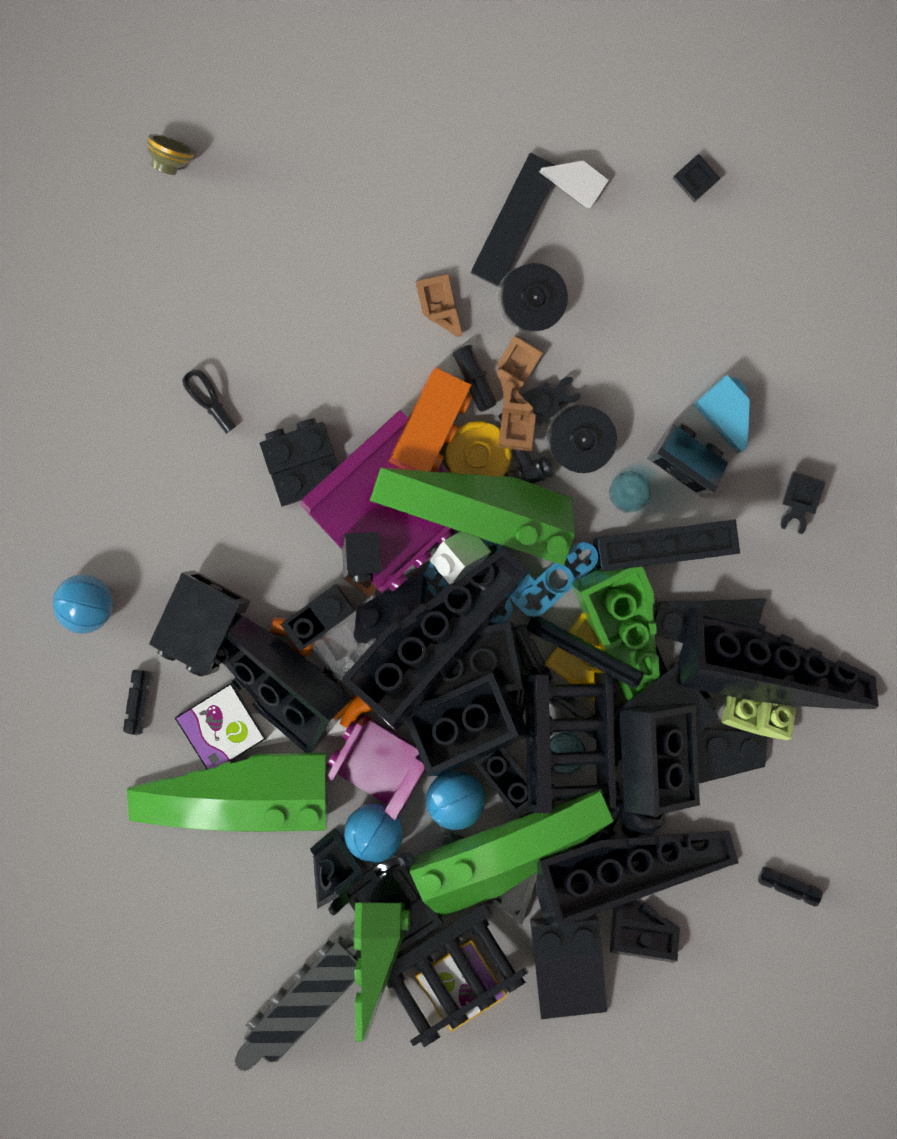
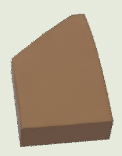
M448 273L416 280L415 283L423 315L453 335L461 337L462 331Z
M514 335L497 364V373L501 381L503 394H505L506 381H511L515 385V389L520 392L543 354L542 350L517 335Z
M506 381L498 448L532 452L536 415L533 413V407L515 389V385L511 381Z

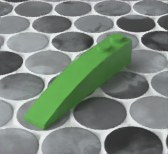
M380 468L370 501L561 565L565 564L575 535L573 497L510 476L501 477Z
M326 752L256 754L249 756L246 760L218 764V767L203 771L198 769L186 772V775L176 778L166 777L128 787L129 821L216 831H326L329 815Z
M601 789L552 806V813H533L419 854L414 857L416 862L411 866L410 874L423 902L442 917L503 895L535 874L539 860L573 849L612 823L614 819Z

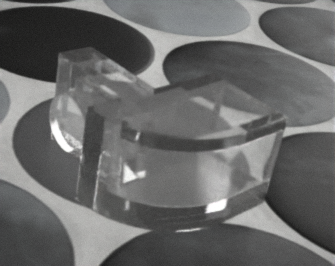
M347 621L314 641L312 647L323 665L340 681L376 639L373 638L365 643H358L354 638V630Z

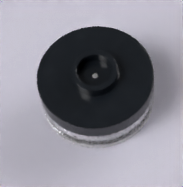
M539 263L526 264L512 269L504 276L497 291V305L504 320L515 329L526 332L542 331L555 325L565 313L568 303V291L563 278L553 268Z
M573 404L555 414L548 426L546 440L552 457L564 468L576 473H590L602 468L611 459L617 445V433L611 419L601 410L588 404Z

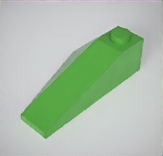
M643 567L602 572V569H598L570 584L600 649L644 673L643 679L637 688H633L616 679L628 702L660 677L659 658L656 655L655 642L657 630L653 615V604H655L654 592Z
M369 901L355 903L354 950L361 951V958L357 959L355 967L356 984L361 986V993L357 992L355 998V1042H363L368 1038L403 941L404 931H409L410 910H405V903Z

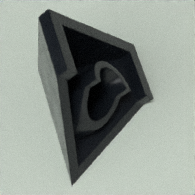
M335 828L310 848L314 862L317 909L340 897L367 873L368 866L349 851L344 837Z

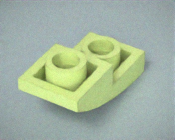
M725 696L721 723L766 737L790 740L792 739L796 708L789 705Z

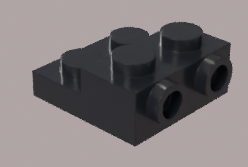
M315 418L297 423L298 430L286 434L283 428L264 434L266 440L259 442L281 507L301 501L339 466L325 423H317Z

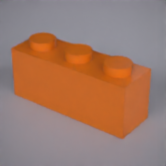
M435 367L431 371L408 418L409 421L405 424L388 462L402 469L437 472L444 457L439 454L444 442L450 444L458 428L453 422L458 412L461 414L465 413L472 399V396L467 394L471 385Z

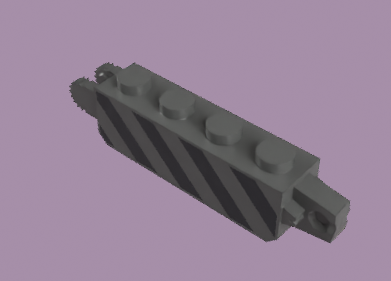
M354 930L344 938L338 936L334 942L330 939L326 940L315 952L318 958L310 966L304 963L294 973L292 978L295 982L287 990L281 987L270 998L268 1002L272 1005L264 1014L257 1011L245 1025L248 1028L244 1037L246 1042L242 1045V1048L240 1047L235 1057L236 1060L234 1062L237 1069L244 1072L245 1070L249 1071L262 1057L267 1062H278L356 981L355 967L357 959L361 958V951L354 950Z

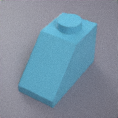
M726 375L693 405L738 454L743 452L748 446L750 399L745 395L748 390L738 378L733 377L731 379Z

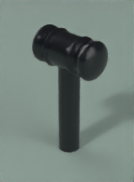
M502 413L498 415L500 422L502 420ZM513 449L520 467H516L515 470H508L507 476L532 484L541 480L544 481L546 477H553V466L546 456L532 461L528 451Z

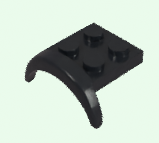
M409 853L394 855L369 869L363 878L340 897L334 899L328 908L330 914L334 916L348 903L354 911L355 903L364 901L405 903V910H410L409 931H404V938L399 952L443 924V919L423 902L410 870L407 867L416 862Z

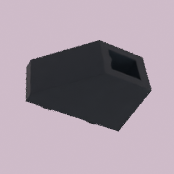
M335 584L280 625L299 651H302L356 612V609L338 584Z

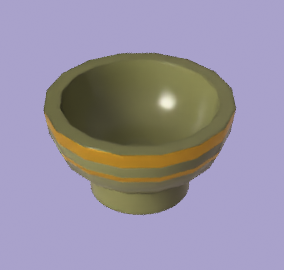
M150 134L148 136V151L153 158L151 166L162 173L176 175L178 168L186 166L195 154L192 148L175 139L158 134Z

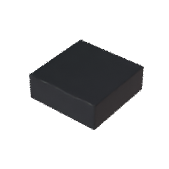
M699 154L673 176V180L694 203L721 179Z

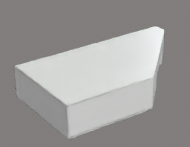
M585 161L543 167L539 171L586 208H591L609 181Z

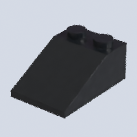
M682 423L679 426L672 424L665 431L647 459L699 496L715 493L728 465V462L722 458L724 452L709 442L704 446L695 439L697 433Z
M594 914L561 927L546 924L544 918L530 919L541 1020L607 1012L602 947L597 915Z

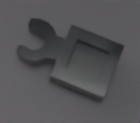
M572 377L562 379L554 390L546 382L521 394L523 399L533 407V413L536 415L535 425L562 413L559 403H574L581 397L580 393L573 396H567L564 393V386L573 382Z
M792 471L782 501L783 505L790 506L791 508L790 511L785 512L781 517L780 526L782 529H786L787 522L795 518L800 522L797 532L799 534L804 533L807 526L804 517L805 512L816 513L826 483L825 480Z

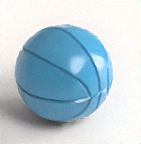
M82 574L67 578L59 585L53 596V611L56 619L63 627L74 633H91L100 629L109 620L112 613L113 600L110 590L105 583L91 575Z
M451 771L436 777L431 783L426 795L427 810L432 819L440 826L451 830L465 829L473 825L481 816L485 807V793L479 781L471 774L463 771Z
M377 803L363 805L352 812L346 821L345 843L349 851L361 861L379 863L389 859L400 848L403 834L402 823L399 817L394 821L384 812L387 808L385 805Z

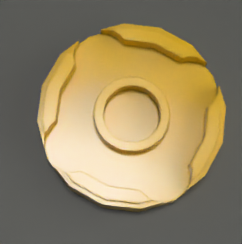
M483 421L468 422L457 428L450 444H447L445 451L446 462L450 472L502 477L509 468L512 455L511 449L498 448L500 429Z

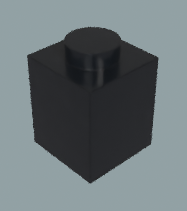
M378 532L344 534L341 537L344 578L353 577V583L373 582V576H378L381 573Z

